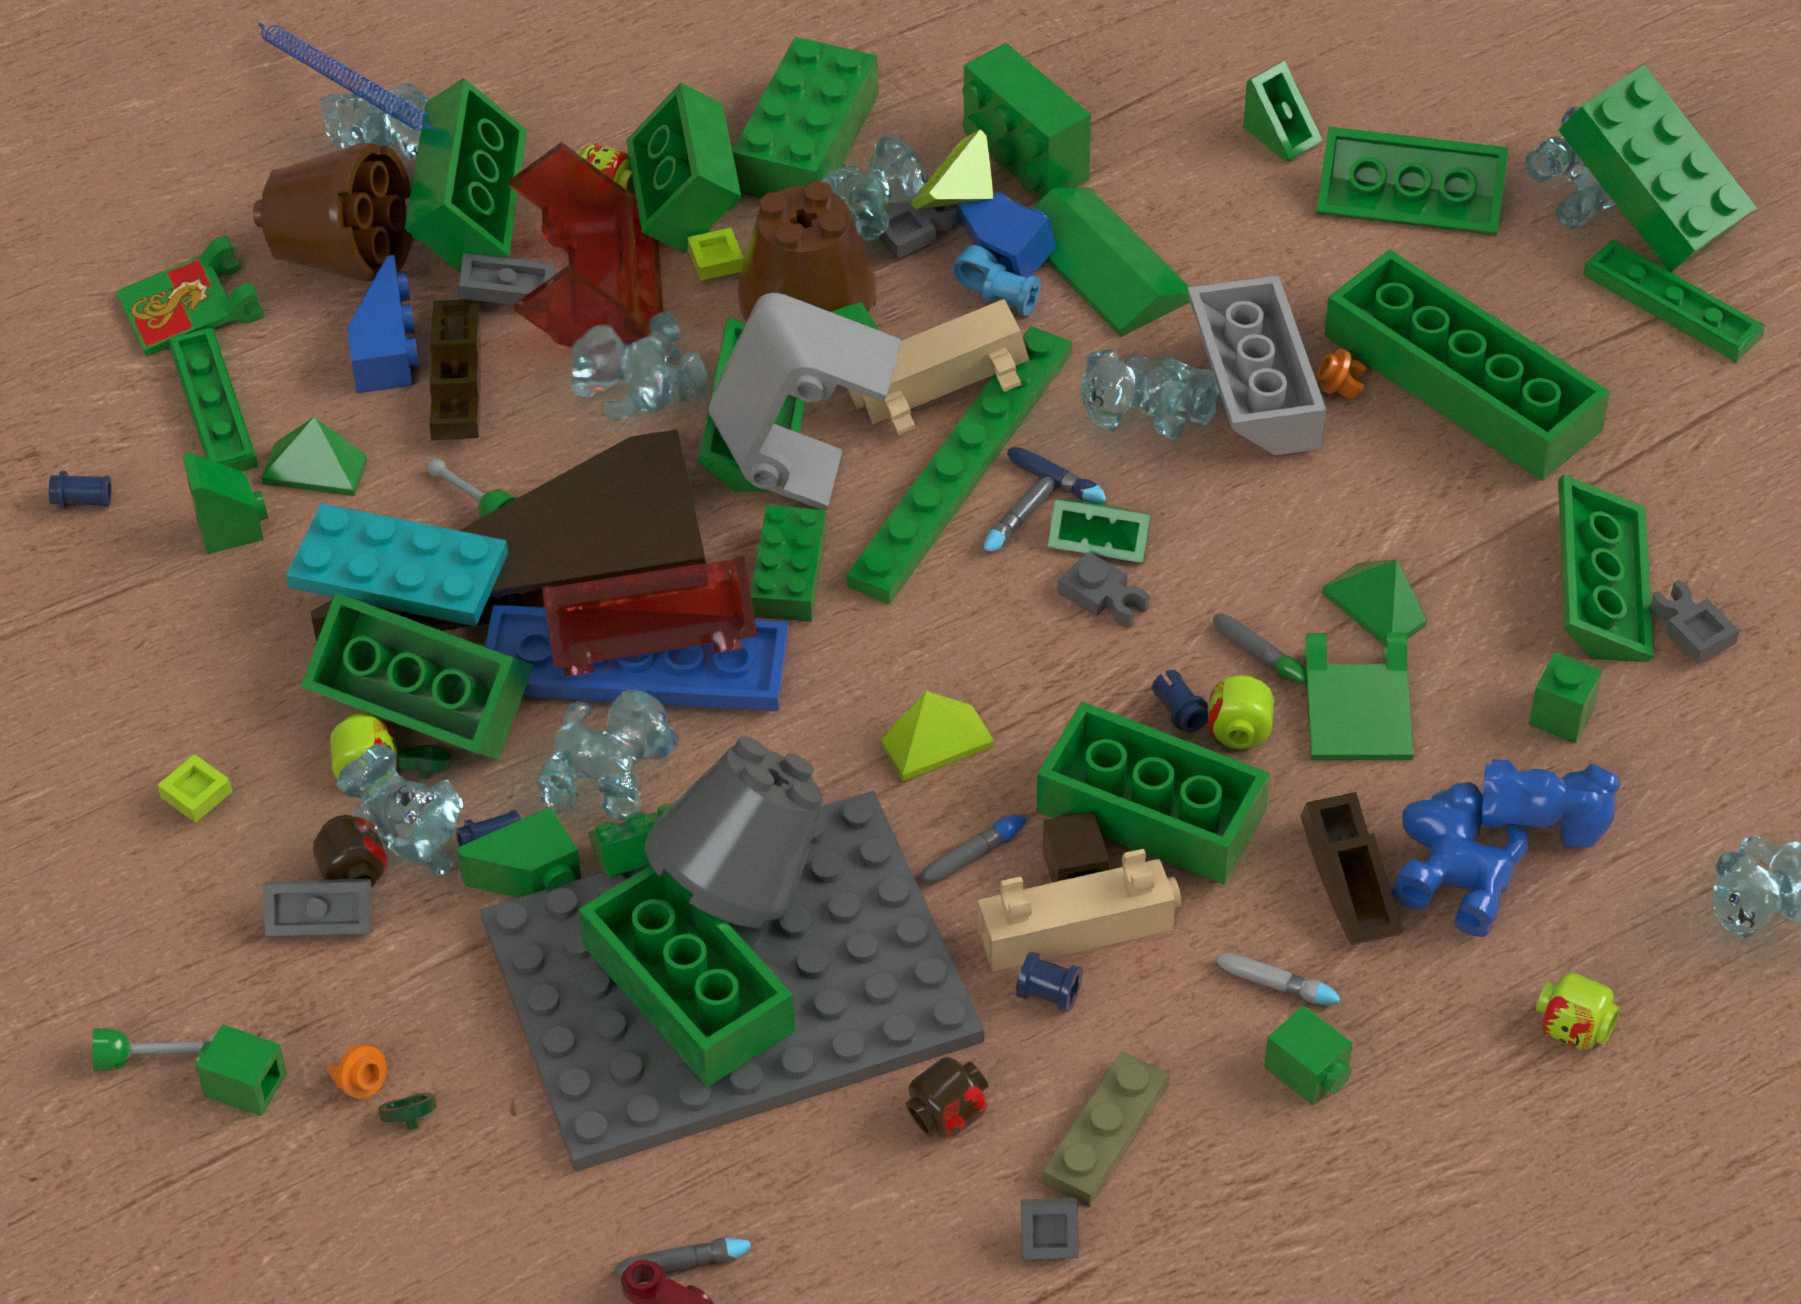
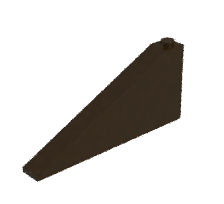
M678 430L628 437L459 530L507 541L508 555L476 626L490 623L493 605L580 610L708 589L705 554ZM332 600L311 611L316 643ZM378 607L440 631L471 627V625Z

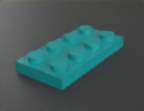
M321 503L286 574L288 588L330 597H334L335 592L373 606L476 627L508 555L507 541Z

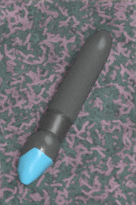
M1046 476L1038 480L1006 513L1001 521L991 527L984 542V550L994 552L1008 543L1011 534L1051 494L1055 485L1054 479Z
M717 1238L711 1243L695 1244L694 1246L688 1245L630 1257L620 1262L615 1267L614 1272L622 1277L623 1272L629 1265L642 1259L657 1263L663 1268L665 1273L693 1268L697 1265L702 1266L713 1261L728 1263L745 1255L751 1248V1243L743 1239Z

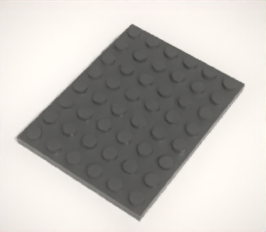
M874 791L821 806L795 901L782 921L778 918L765 920L760 928L743 927L727 922L793 994L795 1032L708 1088L583 947L578 909L650 865L611 877L602 872L572 881L550 892L546 889L480 909L482 923L575 1172L984 1042V1028Z

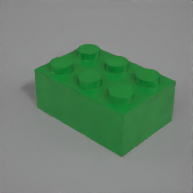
M1006 42L964 65V86L962 88L964 119L962 126L966 136L981 129L987 135L988 151L995 162L1001 167H1006L1021 181L1028 191H1033L1041 199L1052 189L1076 188L1089 181L1091 114Z
M680 82L626 139L642 233L686 253L688 251L687 237L708 233L710 228L727 211L735 207L741 198V192L723 104Z

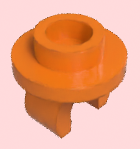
M1343 348L1338 349L1333 354L1328 353L1321 361L1317 371L1321 391L1332 394L1337 390L1342 396L1348 399H1355L1365 389V385L1357 380L1366 372V366L1357 360L1351 359V353Z
M367 1044L349 1046L339 1066L330 1064L326 1070L335 1085L346 1095L356 1099L369 1098L384 1083L387 1072L385 1057L379 1049Z

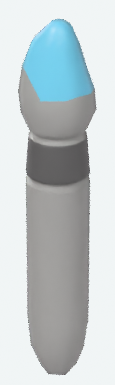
M1222 953L1216 957V962L1225 971L1290 995L1301 996L1308 1003L1333 1005L1340 1001L1336 991L1322 981L1315 979L1306 980L1294 973L1292 974L1291 972L1235 953Z

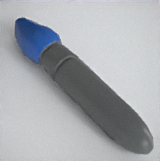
M1009 815L999 819L992 828L974 836L927 865L921 873V880L925 883H931L944 879L991 851L1000 843L1009 842L1026 824L1025 817Z

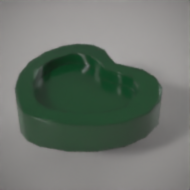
M435 745L408 748L396 755V766L402 770H420V779H429L430 772H443L450 768L449 752Z
M418 1093L386 1102L378 1108L382 1122L406 1121L407 1129L413 1130L418 1128L417 1118L432 1112L437 1108L434 1094Z

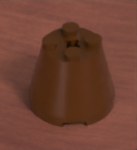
M358 143L281 169H273L265 184L262 200H257L254 204L253 219L258 227H262L266 242L271 249L274 259L290 261L359 281L373 282L387 256L394 255L398 274L409 254L413 236L405 230V198H410L411 185L405 167L393 149L389 146H379L373 143Z
M813 181L806 186H796L779 192L768 193L761 198L760 209L738 281L739 306L746 322L756 301L761 296L769 293L784 294L829 312L862 302L869 313L872 306H875L876 279L847 204L841 197L832 192L829 184L822 181Z

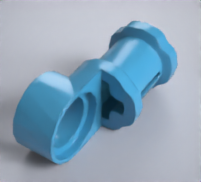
M969 245L965 247L952 267L957 281L964 287L982 293L983 302L991 304L1005 299L1008 306L1017 309L1018 314L1023 316H1029L1037 304L1041 292V279L1034 276L1025 278L1007 272L1006 267L998 264L995 256L981 246ZM968 263H971V264L975 265V266L978 267L983 273H980V272L976 271V270L973 269Z

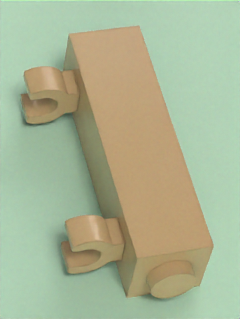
M1002 299L902 340L888 394L884 402L848 388L847 390L855 409L865 408L872 425L891 417L898 435L916 428L910 415V409L996 374L1004 392L1020 386L1021 382L1015 371L1017 370L1016 366L1029 361L1021 330L1005 299Z
M1144 849L1123 853V867L1023 889L1022 876L1000 881L1001 895L978 900V933L991 971L994 972L1023 965L1030 951L1040 954L1041 960H1047L1173 931L1175 909L1181 907V894L1178 883L1174 877L1167 878L1160 859L1145 862L1146 853Z

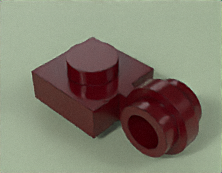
M642 1259L633 1262L625 1269L621 1277L623 1294L627 1300L634 1304H714L711 1298L701 1289L692 1285L684 1287L670 1278L666 1280L663 1268L650 1260Z

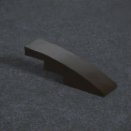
M466 299L433 301L430 335L431 411L429 425L431 441L479 438L481 391L480 301Z

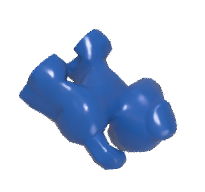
M1493 759L1491 765H1486L1484 772L1483 827L1498 828L1511 823L1536 828L1551 827L1558 822L1561 825V841L1565 848L1593 847L1612 824L1615 814L1616 792L1621 787L1620 777L1595 763L1590 764L1583 771L1570 772L1560 778L1548 770L1531 769L1517 771L1509 760Z
M1471 782L1456 783L1449 789L1440 791L1428 799L1410 803L1403 810V829L1409 837L1428 847L1430 851L1428 860L1424 863L1416 859H1410L1402 866L1392 889V894L1405 906L1422 910L1427 907L1437 890L1445 885L1470 890L1471 892L1466 894L1460 903L1454 920L1455 926L1466 934L1484 937L1491 931L1493 921L1498 915L1500 896L1511 882L1515 865L1528 850L1529 836L1521 826L1511 824L1505 827L1508 835V844L1504 848L1480 845L1475 842L1481 830L1483 795L1478 787Z

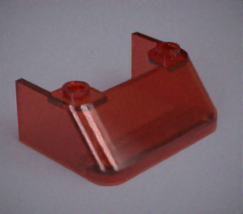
M562 142L509 180V187L542 210V232L544 237L551 245L560 247L567 252L569 258V266L514 304V311L550 335L557 344L571 349L581 348L582 346L587 348L648 343L664 331L665 325L659 241L642 233L636 196ZM595 326H597L598 330L595 331L596 334H597V337H596L595 339H594V336H595L594 333H591V334L589 335V338H588V340H587V343H586L585 337H584L583 339H581L584 335H586V333L588 332V330H589L590 332H592V331H594V330L596 329Z
M745 556L718 562L557 587L546 586L539 589L553 668L563 667L564 677L594 672L593 662L711 643L714 653L743 649V638L757 637Z

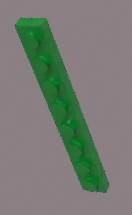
M1033 326L1028 328L1023 335V341L1029 361L1017 365V370H1015L1021 385L1004 392L996 374L991 378L846 574L847 587L884 603L890 604L1069 359L1072 353V341Z

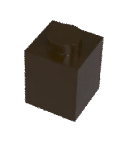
M1094 811L1082 814H1064L1054 819L1043 820V854L1052 883L1109 870L1108 854Z

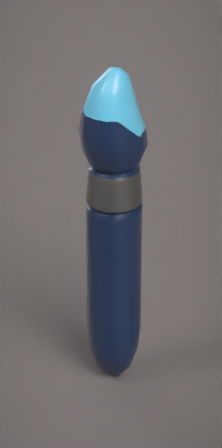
M1012 447L1008 449V457L1017 466L1040 478L1051 477L1054 479L1055 486L1074 493L1079 500L1101 504L1106 501L1104 491L1095 482L1089 479H1081L1072 472L1024 448Z

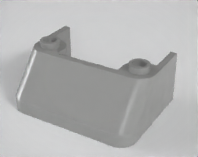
M769 293L761 296L753 307L713 391L709 404V414L744 477L758 488L772 491L817 509H827L843 449L773 423L788 395L805 402H820L828 399L833 394L837 384L884 402L888 394L901 339L784 294Z

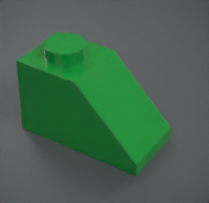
M193 453L182 455L195 515L206 553L211 554L264 540L260 521L268 519L266 505L261 491L252 493L247 474Z
M551 807L456 848L461 879L467 887L519 898L546 889L550 892L572 881L582 879L578 849Z

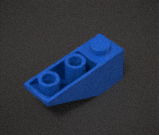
M993 192L994 199L949 205L951 209L956 208L958 210V220L972 243L991 252L997 259L998 264L1006 267L1007 272L1025 278L1032 277L1057 248L1049 218L1038 209H1028L1013 202L1002 192Z
M394 255L386 257L347 327L357 393L413 386L410 367L419 366L416 339H406L407 333H415L411 305L402 306L401 301L410 300L406 273L397 274Z

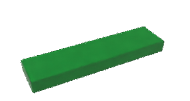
M1612 239L1585 263L1583 275L1735 362L1743 357L1763 337L1764 324Z
M213 327L167 338L205 458L240 472L259 467L256 453Z

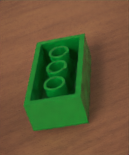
M794 37L732 150L740 192L762 198L768 193L779 192L796 186H806L813 181H822L832 186L879 95L878 55Z
M1644 64L1583 104L1558 129L1647 245L1671 273L1733 230L1757 208Z
M462 78L425 104L424 113H427L429 116L427 126H432L435 130L426 127L421 130L405 230L417 241L422 242L440 256L450 267L455 268L460 273L463 253L509 257L527 134L526 128L469 81ZM425 115V119H424L423 124L426 125V123H427V117H426V115Z
M335 592L300 687L477 754L499 760L534 665Z
M1081 701L1037 774L1036 812L1051 818H1057L1064 814H1082L1094 811L1103 838L1133 850L1144 849L1146 855L1225 885L1266 812L1270 773Z
M650 865L578 909L583 947L708 1088L795 1032L793 994L726 921L718 919L690 904L689 901L693 893L678 883L670 874L667 877H659Z

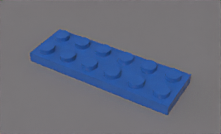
M493 605L485 647L534 665L522 697L779 711L789 630L788 621Z

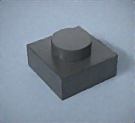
M1077 1198L1021 1199L1022 1259L1079 1258Z

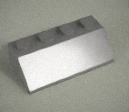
M1279 275L1188 287L1187 295L1232 430L1275 456L1322 449L1326 407Z

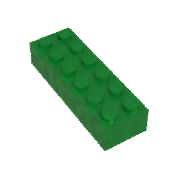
M1390 249L1328 296L1325 337L1349 351L1352 355L1541 481L1546 479L1603 431L1610 391Z

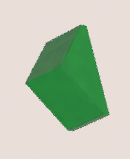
M1285 60L1247 81L1243 128L1284 161L1291 160L1323 141Z

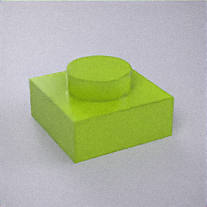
M731 227L687 237L688 251L700 281L741 272L744 258Z
M193 754L157 785L160 797L195 823L233 792L230 779L196 754Z

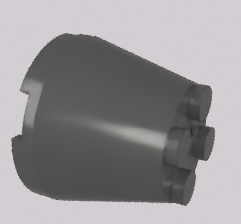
M740 737L735 746L731 747L657 819L645 840V852L652 868L659 877H667L670 874L678 883L693 893L689 901L690 904L718 919L750 928H760L765 920L778 918L782 921L795 901L822 805L821 791L811 778L814 768L808 761L798 755L787 754L786 757H783L776 752L766 749L759 741L751 737Z

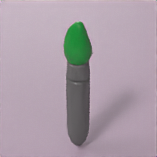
M1221 613L1214 615L1213 622L1224 636L1266 665L1275 669L1282 678L1302 684L1306 683V670L1297 659L1284 655L1272 644L1229 615Z

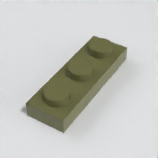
M1121 1052L1043 1169L1042 1183L1091 1206L1168 1088L1169 1074L1125 1052Z

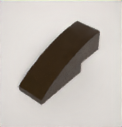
M1352 792L1306 802L1300 818L1319 875L1350 944L1355 945L1401 935L1403 927L1374 833H1368L1357 793Z

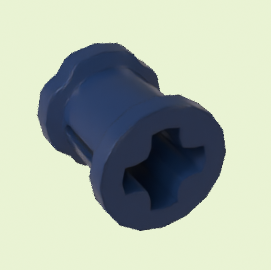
M1030 951L1018 976L1016 996L1027 999L1029 995L1057 1003L1059 1010L1069 1012L1075 1003L1080 989L1083 974L1082 967L1072 965L1068 969L1040 959V954Z

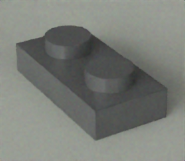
M463 253L458 299L550 310L555 264Z
M371 879L266 881L263 884L265 936L370 934L373 931Z

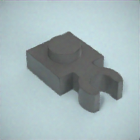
M909 202L873 219V233L897 259H900L936 242V231H949L958 225V210L953 208L943 212L945 206L916 210Z
M1089 551L1058 580L1059 594L1095 616H1098L1107 608L1112 611L1114 620L1124 627L1130 628L1133 625L1134 611L1127 606H1135L1143 612L1149 609V595L1146 591L1139 587L1127 586L1126 573Z
M1679 580L1673 583L1671 596L1674 601L1666 599L1659 591L1653 593L1651 608L1658 617L1668 620L1666 633L1697 664L1737 643L1740 630L1708 599L1695 604L1691 600V590L1685 583Z

